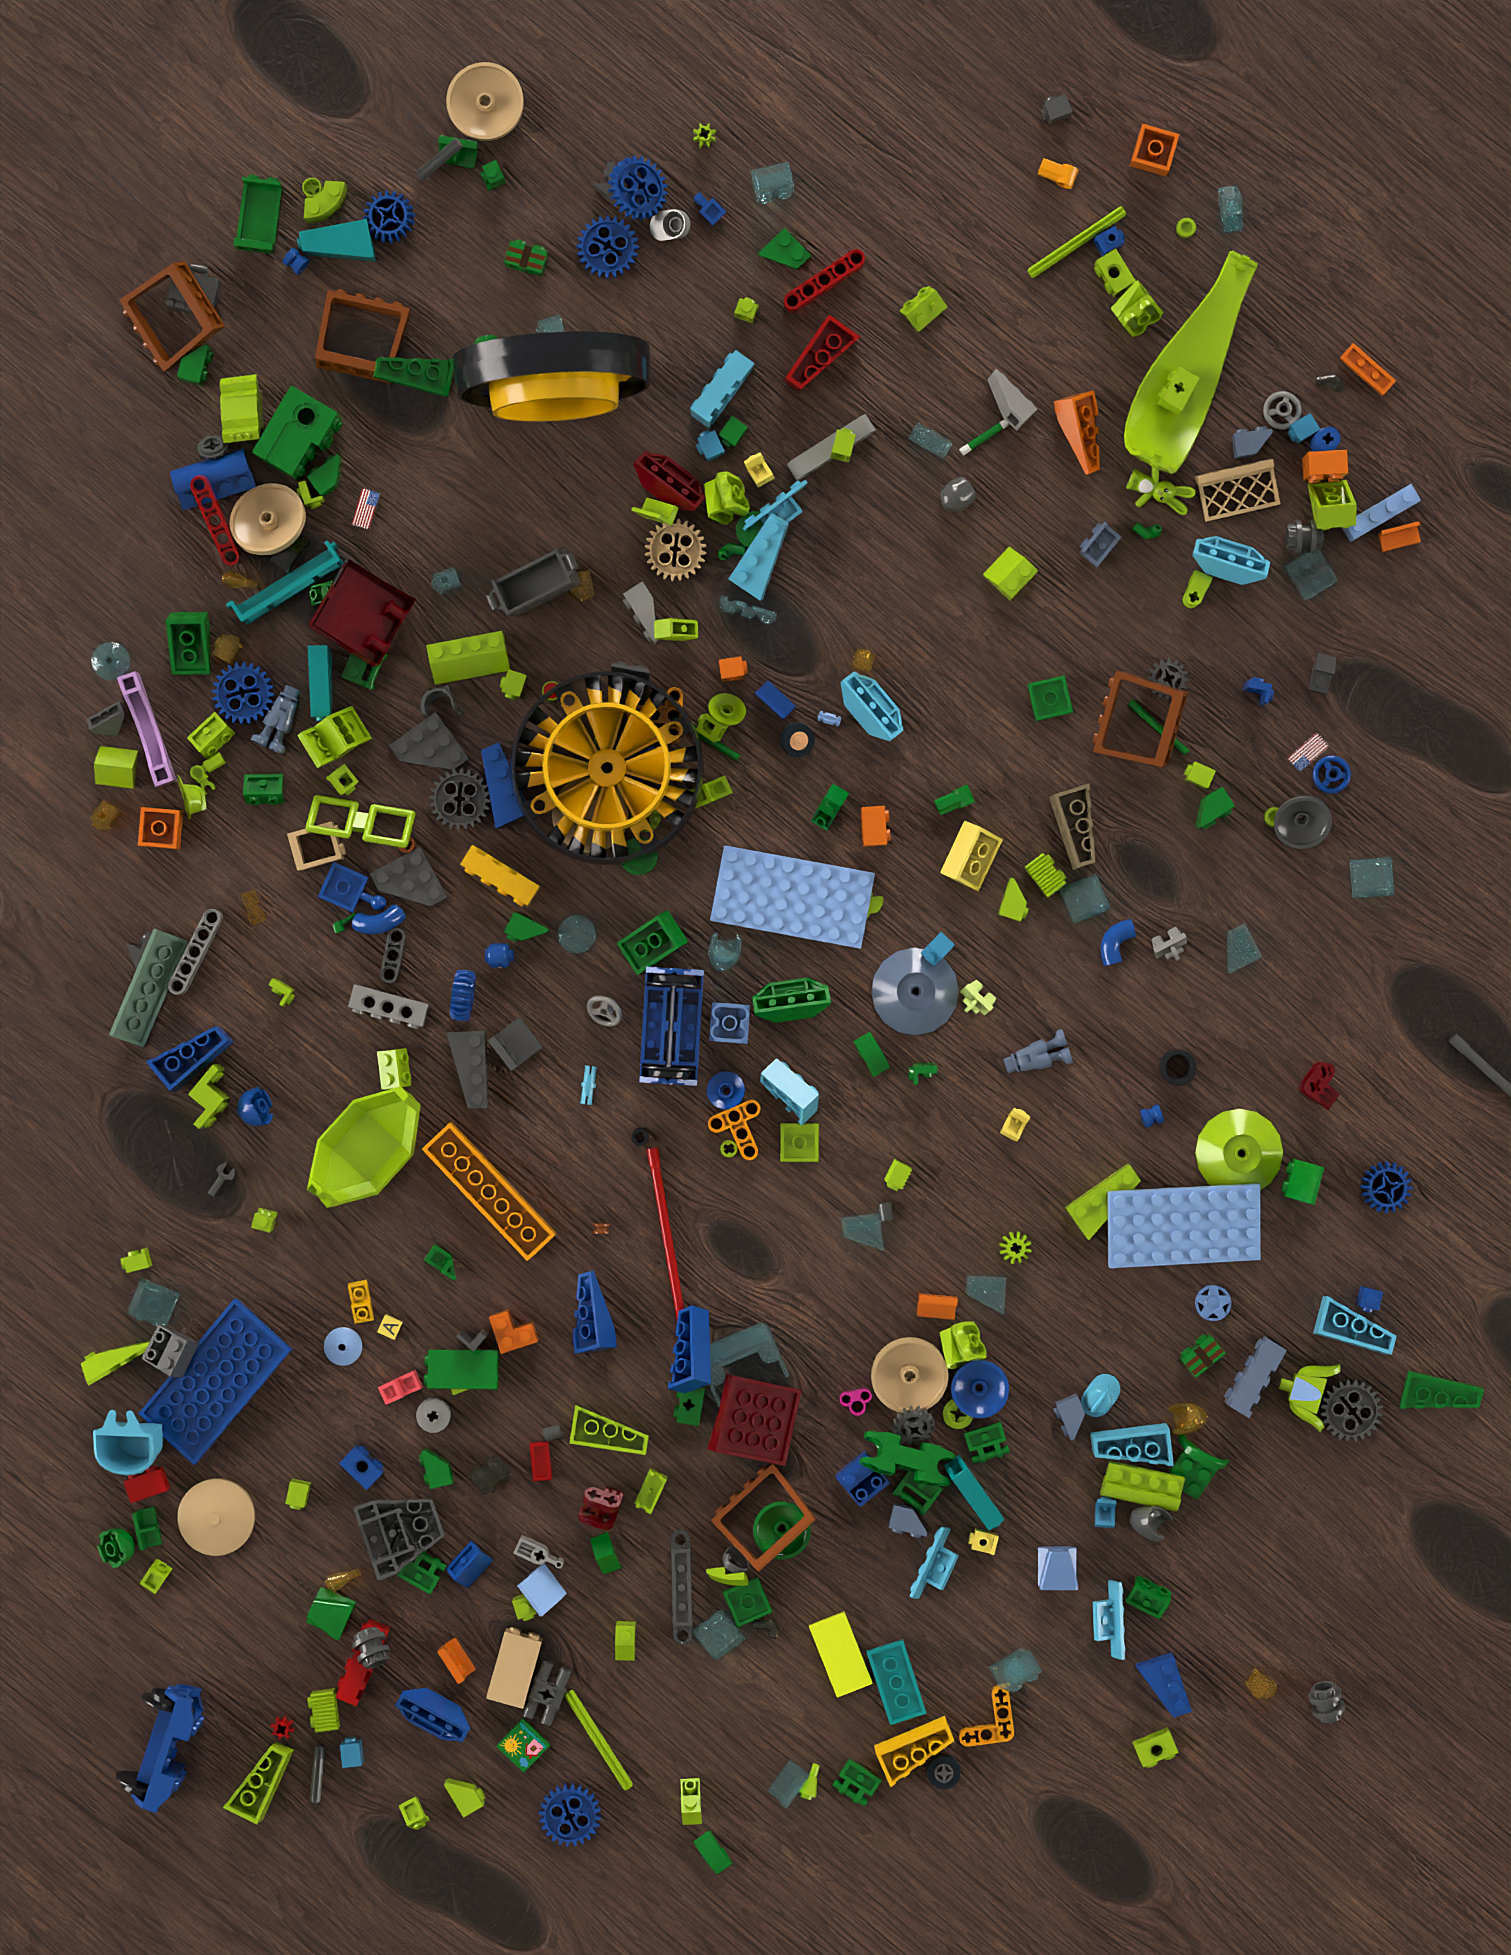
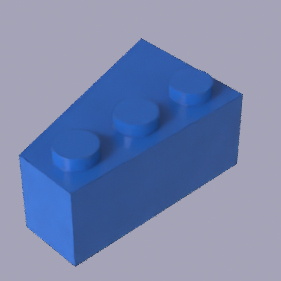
M1171 1652L1135 1664L1173 1718L1192 1712L1175 1658Z

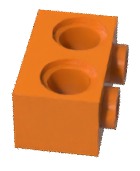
M742 656L719 660L722 682L745 679L744 674H748L746 660L742 661Z

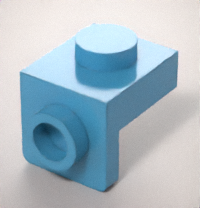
M1109 1497L1097 1499L1095 1504V1527L1114 1528L1116 1500H1112Z

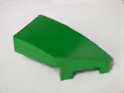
M434 1243L424 1261L455 1281L456 1275L451 1254Z

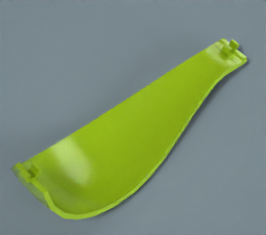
M1235 251L1229 252L1214 286L1162 350L1141 382L1134 397L1125 425V447L1130 454L1156 469L1169 474L1177 472L1199 435L1220 379L1244 296L1258 266V263L1250 260L1249 257L1240 255ZM1182 367L1200 379L1183 410L1175 415L1157 404L1160 398L1158 393L1163 386L1166 387L1168 383L1166 379L1169 373Z

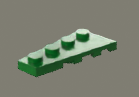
M378 357L373 377L442 397H448L454 369L453 359Z
M1408 1370L1399 1408H1479L1484 1389L1483 1387Z

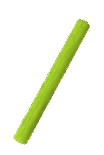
M1118 207L1028 268L1027 271L1030 277L1035 278L1125 217V210L1122 207Z
M574 1690L568 1691L564 1695L565 1699L625 1791L630 1789L633 1783Z

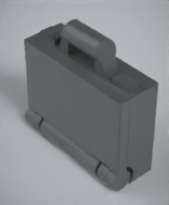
M192 264L190 266L192 273L194 271L204 274V276L193 275L214 309H216L222 283L217 278H209L208 267ZM171 280L166 306L169 309L194 314L174 281Z

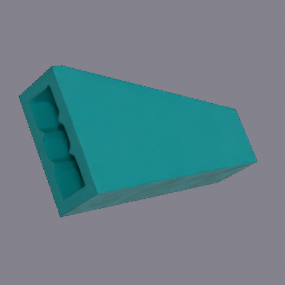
M367 219L299 232L300 238H297L299 250L302 249L305 255L376 261Z
M308 645L311 717L316 718L317 722H321L324 718L333 714L332 649L327 645Z
M957 1455L954 1460L947 1462L944 1467L986 1528L990 1531L1000 1526L1001 1522L1004 1521L1003 1516L961 1456Z

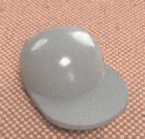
M670 209L659 211L651 219V234L659 241L683 238L689 233L690 218L682 210Z

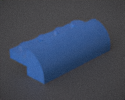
M244 448L223 454V457L218 456L216 460L211 458L170 471L173 487L183 510L198 506L190 487V482L196 475L201 474L207 477L217 499L256 487ZM201 479L195 480L196 488L203 489L205 487ZM205 497L202 500L203 504L212 501L208 497Z

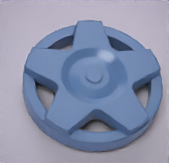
M1208 1285L1203 1287L1196 1295L1195 1307L1199 1315L1204 1319L1218 1321L1229 1313L1231 1298L1229 1293L1221 1286ZM1207 1289H1209V1292H1208L1207 1295H1203V1294H1202L1204 1291H1206ZM1218 1289L1223 1291L1225 1295H1219ZM1198 1302L1203 1305L1202 1311L1199 1309ZM1228 1304L1226 1311H1224L1223 1306ZM1215 1314L1217 1317L1211 1318L1209 1316Z

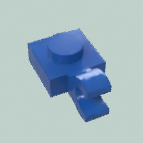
M700 192L694 197V201L702 207L699 213L711 226L726 214V211L714 198L708 202Z

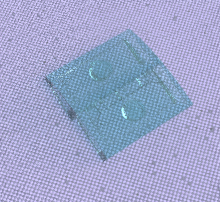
M1316 550L1315 553L1306 552L1284 566L1287 574L1305 601L1338 581L1330 564H1327L1320 550Z

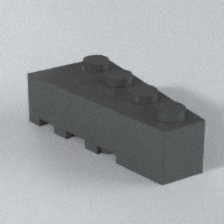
M487 1031L446 1032L468 1109L488 1108Z

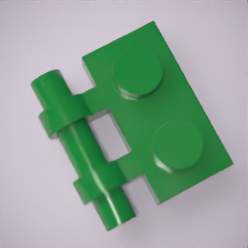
M1000 1421L964 1432L969 1451H978V1455L971 1457L973 1464L978 1462L985 1463L988 1459L994 1457L1001 1458L1004 1454L1010 1453L1008 1445L1000 1447L999 1444L1006 1441ZM994 1445V1450L984 1453V1447Z
M423 1551L414 1561L404 1566L397 1576L431 1594L440 1579V1576L434 1573L436 1568L443 1572L447 1565L440 1562L441 1559L433 1558L426 1554V1551ZM421 1560L431 1565L429 1570L419 1565Z
M849 1758L839 1773V1776L844 1781L841 1783L835 1779L832 1786L838 1789L837 1792L840 1794H845L852 1798L854 1803L865 1806L868 1800L863 1797L864 1793L872 1796L882 1779ZM851 1783L859 1788V1790L855 1792L848 1786Z

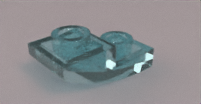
M918 422L908 437L912 442L942 459L945 458L953 443Z

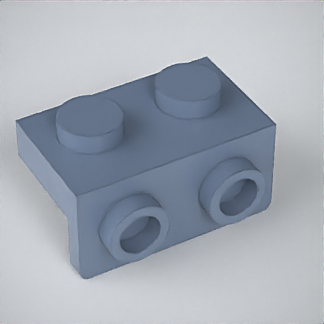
M1105 521L1102 525L1098 523L1091 531L1094 534L1091 539L1086 538L1079 546L1082 549L1079 554L1096 568L1121 538Z

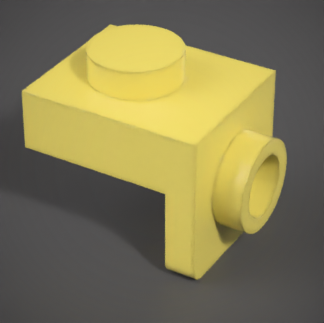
M761 453L752 455L744 461L748 473L758 488L775 479Z
M1013 1108L1000 1133L1017 1142L1030 1116L1021 1109Z

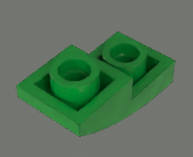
M870 1032L853 1041L873 1077L890 1068L884 1054Z
M707 1831L693 1841L716 1875L733 1864L725 1849L719 1846L711 1831Z

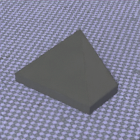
M118 701L86 719L91 733L118 736L125 712L121 702Z

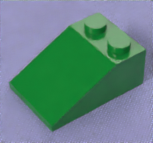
M171 612L166 619V629L172 675L210 674V623L208 612Z
M666 910L617 942V945L635 973L639 975L646 970V967L653 966L688 943V940L670 912Z
M1292 1158L1286 1167V1173H1288L1287 1180L1283 1181L1281 1187L1283 1196L1315 1205L1324 1167Z

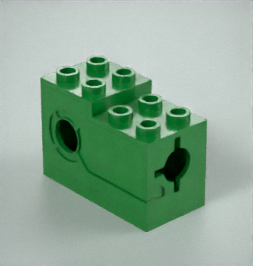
M290 386L252 453L258 459L298 481L299 478L302 479L306 474L307 468L305 467L308 462L314 460L317 454L315 450L319 449L324 452L325 448L329 449L333 442L332 436L335 432L338 433L343 425L341 422L342 418L338 412L297 388Z

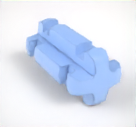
M820 711L818 721L820 722L821 720L823 723L830 725L835 724L838 727L841 717Z

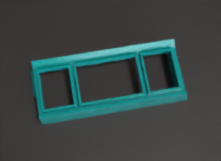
M327 540L324 543L328 549L243 603L238 605L231 600L226 606L230 610L233 609L241 622L244 621L247 625L340 568L343 565V561L336 551L339 547L335 542L330 543Z

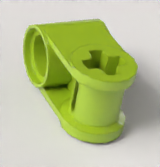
M1196 569L1194 570L1182 599L1183 604L1187 608H1195L1201 603L1213 577ZM1191 595H1194V596H1195V597H1194V599H1195L1194 602H1191V601H1190V600H1191V598H1190Z

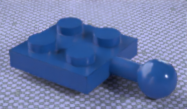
M332 863L319 892V898L353 913L359 899L371 903L372 908L375 910H382L386 906V900L383 896H371L363 892L369 877L338 863Z

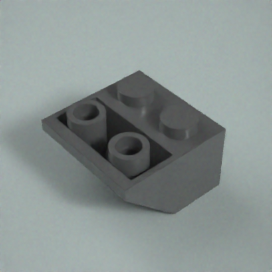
M158 1324L142 1360L171 1377L183 1378L199 1343L180 1332Z

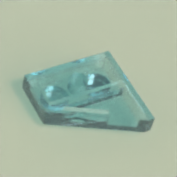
M1245 923L1227 931L1228 974L1262 958Z
M879 1213L841 1218L844 1238L884 1250Z
M967 1275L966 1295L996 1310L1000 1314H1004L1006 1277Z

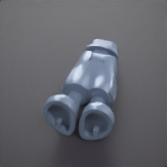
M288 685L285 686L284 691L280 692L271 710L266 713L263 720L264 725H266L264 730L260 734H254L251 737V741L266 748L271 733L276 728L277 732L268 748L280 754L285 753L286 748L283 745L284 734H289L292 728L293 717L299 701L297 699L300 693L299 690Z
M1057 1030L1055 1037L1046 1043L1043 1039L1031 1043L1030 1046L1018 1050L1014 1054L1012 1053L1010 1057L1004 1058L1007 1072L1017 1071L1018 1073L1019 1071L1044 1069L1051 1067L1052 1062L1058 1060L1064 1061L1066 1064L1073 1063L1068 1047L1051 1054L1047 1053L1048 1050L1067 1045L1063 1030Z

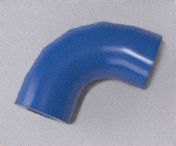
M392 905L385 912L378 915L356 914L352 921V928L363 934H380L398 926L405 920L406 916L399 906Z
M1131 919L1111 926L1104 934L1100 945L1104 966L1121 962L1120 944L1127 939L1136 937Z

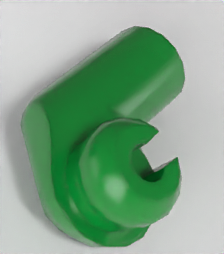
M1137 522L1132 530L1148 540L1157 538L1162 532V527L1159 524H1154V526L1145 528Z
M727 543L719 549L718 557L720 560H727L733 554L744 556L746 547Z

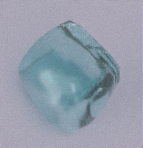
M714 933L709 947L710 962L719 971L729 970L739 959L741 937L736 935V939L720 940L717 939L718 933Z

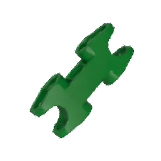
M867 1431L864 1433V1438L874 1443L877 1447L876 1457H862L859 1464L884 1475H895L896 1468L915 1473L913 1480L915 1483L926 1486H950L951 1480L939 1473L937 1464L940 1460H954V1453L930 1443H920L919 1450L900 1445L901 1436L890 1432Z

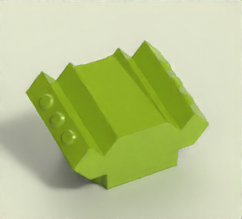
M257 374L220 379L223 443L260 439V431L263 429V408Z

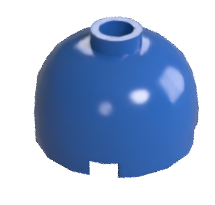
M260 1087L247 1090L240 1096L238 1101L237 1114L250 1126L269 1124L273 1117V1113L270 1114L269 1107H272L270 1097L264 1089L260 1090Z

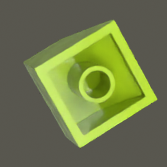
M1008 547L983 573V576L1011 601L1036 575L1038 570L1025 557L1011 547Z

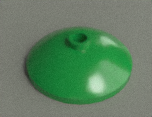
M778 1501L765 1506L758 1513L753 1526V1534L757 1546L763 1553L804 1517L801 1509L794 1503ZM780 1525H784L786 1529L784 1531H780L778 1527ZM809 1525L774 1558L789 1559L800 1554L809 1542L811 1526Z

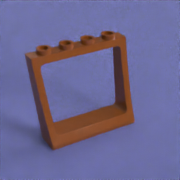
M185 261L172 263L119 300L124 307L123 313L128 318H131L134 323V331L142 336L144 347L152 352L154 363L161 367L163 372L172 370L181 362V358L195 351L225 327ZM169 277L172 278L202 326V332L171 359L136 304L137 298Z
M337 289L336 292L327 290L315 355L316 367L391 384V382L373 377L376 362L325 351L332 306L337 303L401 318L390 358H398L410 317V308L404 307L400 302L385 303L383 299L378 297L374 298V300L367 299L365 295L356 293L355 296L349 295L342 289Z
M1117 670L1115 676L1111 677L1108 683V688L1111 690L1109 696L1106 695L1103 701V706L1106 708L1104 714H1101L1098 719L1100 729L1099 733L1096 732L1093 737V743L1095 744L1093 752L1159 767L1168 766L1189 692ZM1123 680L1172 696L1155 757L1120 751L1105 746Z
M771 1464L768 1468L766 1466L762 1467L757 1472L759 1476L754 1481L750 1478L743 1485L745 1489L740 1494L736 1491L729 1498L731 1502L726 1507L722 1504L714 1511L717 1515L711 1519L714 1525L758 1572L816 1520L814 1514L775 1464ZM769 1474H774L801 1509L804 1517L757 1558L722 1523V1517Z

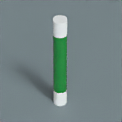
M1005 419L960 448L959 451L964 456L1010 424Z

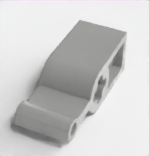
M521 1535L513 1553L539 1565L547 1561L554 1564L556 1568H562L564 1563L563 1558H556L550 1555L547 1546L524 1535ZM540 1550L543 1551V1556H541V1558H538L537 1553H539Z

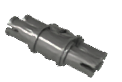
M543 1660L538 1675L533 1677V1684L530 1692L527 1694L528 1701L523 1716L533 1719L539 1703L545 1704L546 1708L541 1723L551 1726L556 1711L561 1709V1702L564 1694L567 1692L566 1685L571 1670L561 1667L555 1683L549 1682L548 1678L553 1663ZM546 1689L550 1690L548 1697L544 1696Z

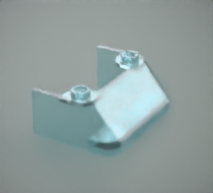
M757 1323L710 1343L711 1384L709 1386L718 1406H720L721 1397L716 1386L722 1384L725 1380L723 1366L758 1352L760 1358L766 1363L778 1360L785 1377L789 1376V1371L772 1331L766 1323Z

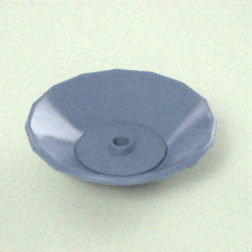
M909 948L895 952L882 962L873 978L871 994L874 1008L883 1022L899 1033L920 1035L933 1032L948 1021L957 1005L959 988L955 972L944 958L933 966L921 954L924 949ZM914 988L919 989L918 995L912 993Z

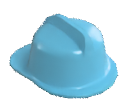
M1101 1374L1093 1379L1081 1397V1405L1084 1412L1092 1417L1106 1414L1120 1394L1118 1380L1110 1374Z

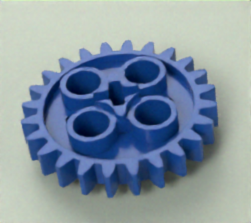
M636 156L627 157L623 161L618 162V166L616 165L612 168L614 172L609 174L612 179L608 181V184L612 185L608 192H613V196L610 199L616 200L614 207L619 205V212L625 210V216L628 217L632 214L633 220L638 217L640 220L645 217L648 219L652 215L657 214L663 208L662 204L666 202V199L663 197L668 194L663 190L668 186L662 183L665 177L659 176L662 170L656 171L657 164L655 163L651 166L650 159L644 162L642 156L638 159Z
M607 215L604 221L601 216H599V222L592 219L593 225L585 224L587 231L581 230L580 232L583 237L577 238L582 243L576 245L577 249L582 250L577 253L578 257H583L580 263H587L585 270L592 268L591 275L598 272L599 278L603 274L606 275V279H609L610 274L616 278L617 272L623 276V269L625 268L630 271L628 264H635L632 257H638V254L634 252L639 250V246L634 245L638 242V238H632L635 235V231L629 232L631 226L628 224L624 227L623 219L618 223L617 216L613 218V221L610 220L609 215ZM603 230H607L610 233L606 238H601L599 234ZM593 238L598 239L601 243L593 241ZM624 240L626 245L623 248H618L616 242ZM611 244V249L605 251L604 245L608 246ZM592 247L600 249L596 255L591 254L589 251ZM614 251L623 254V256H618ZM613 256L616 258V262L608 264L606 259Z
M235 662V668L228 665V672L222 669L223 676H216L220 680L219 683L213 682L217 689L211 690V692L217 694L212 700L219 702L215 705V708H222L219 714L227 713L225 719L228 720L232 717L233 723H236L239 719L240 724H244L245 719L251 724V718L259 721V714L265 717L263 710L269 711L270 708L267 704L274 703L269 697L275 696L274 693L270 692L274 686L268 685L272 679H265L267 672L260 674L261 667L258 666L254 670V664L251 663L247 667L246 662L242 663V667L237 662ZM249 677H254L255 684L248 687L246 680ZM235 681L236 688L229 691L227 688L228 683ZM256 688L260 689L259 692L246 693L244 698L241 695L227 698L228 694L241 693L242 689L246 691ZM257 695L259 702L257 705L252 706L250 699L252 696ZM238 699L240 707L234 710L231 704L234 700Z
M564 1783L563 1789L557 1785L556 1792L550 1790L551 1797L545 1795L544 1800L546 1802H541V1807L544 1809L539 1811V1814L543 1815V1817L539 1819V1822L545 1823L542 1826V1830L548 1829L546 1836L553 1835L552 1842L559 1839V1845L566 1841V1847L569 1846L570 1842H573V1845L576 1846L578 1840L584 1844V1837L590 1840V1833L596 1834L594 1827L600 1826V1823L596 1820L601 1819V1815L596 1813L601 1811V1807H595L599 1800H592L595 1794L588 1795L589 1788L582 1791L581 1784L578 1788H575L574 1783H572L571 1788H568L567 1784ZM577 1798L580 1804L574 1806L570 1803V1800ZM563 1799L567 1803V1807L570 1814L574 1813L573 1821L578 1827V1830H575L571 1816H567V1808L565 1804L562 1802ZM558 1806L562 1809V1813L556 1814L552 1808ZM582 1815L586 1816L588 1818V1821L586 1823L579 1822L578 1817ZM562 1824H568L571 1827V1829L569 1831H563L560 1826Z

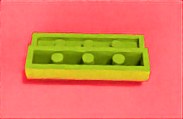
M1109 1460L1100 1495L1146 1506H1158L1165 1510L1177 1512L1181 1502L1185 1477Z

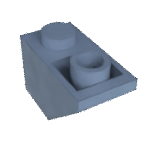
M1266 426L1257 427L1255 431L1250 432L1247 429L1236 430V433L1231 436L1234 459L1254 457L1273 433L1272 429H1267Z
M1077 1394L1056 1401V1408H1053L1057 1419L1061 1418L1064 1425L1061 1426L1064 1436H1069L1070 1440L1075 1439L1085 1415Z
M893 1502L888 1523L889 1528H892L891 1531L900 1534L903 1531L909 1532L910 1536L916 1538L927 1536V1531L913 1507Z

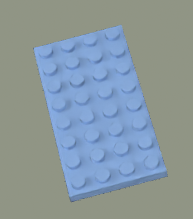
M724 845L710 921L861 949L875 873Z
M1258 1183L1108 1191L1109 1268L1261 1260L1260 1184Z

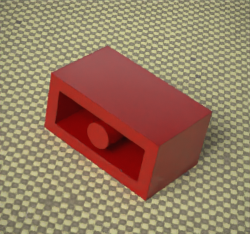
M156 1465L151 1466L145 1473L127 1475L128 1478L123 1481L130 1503L170 1489L163 1466L159 1468Z

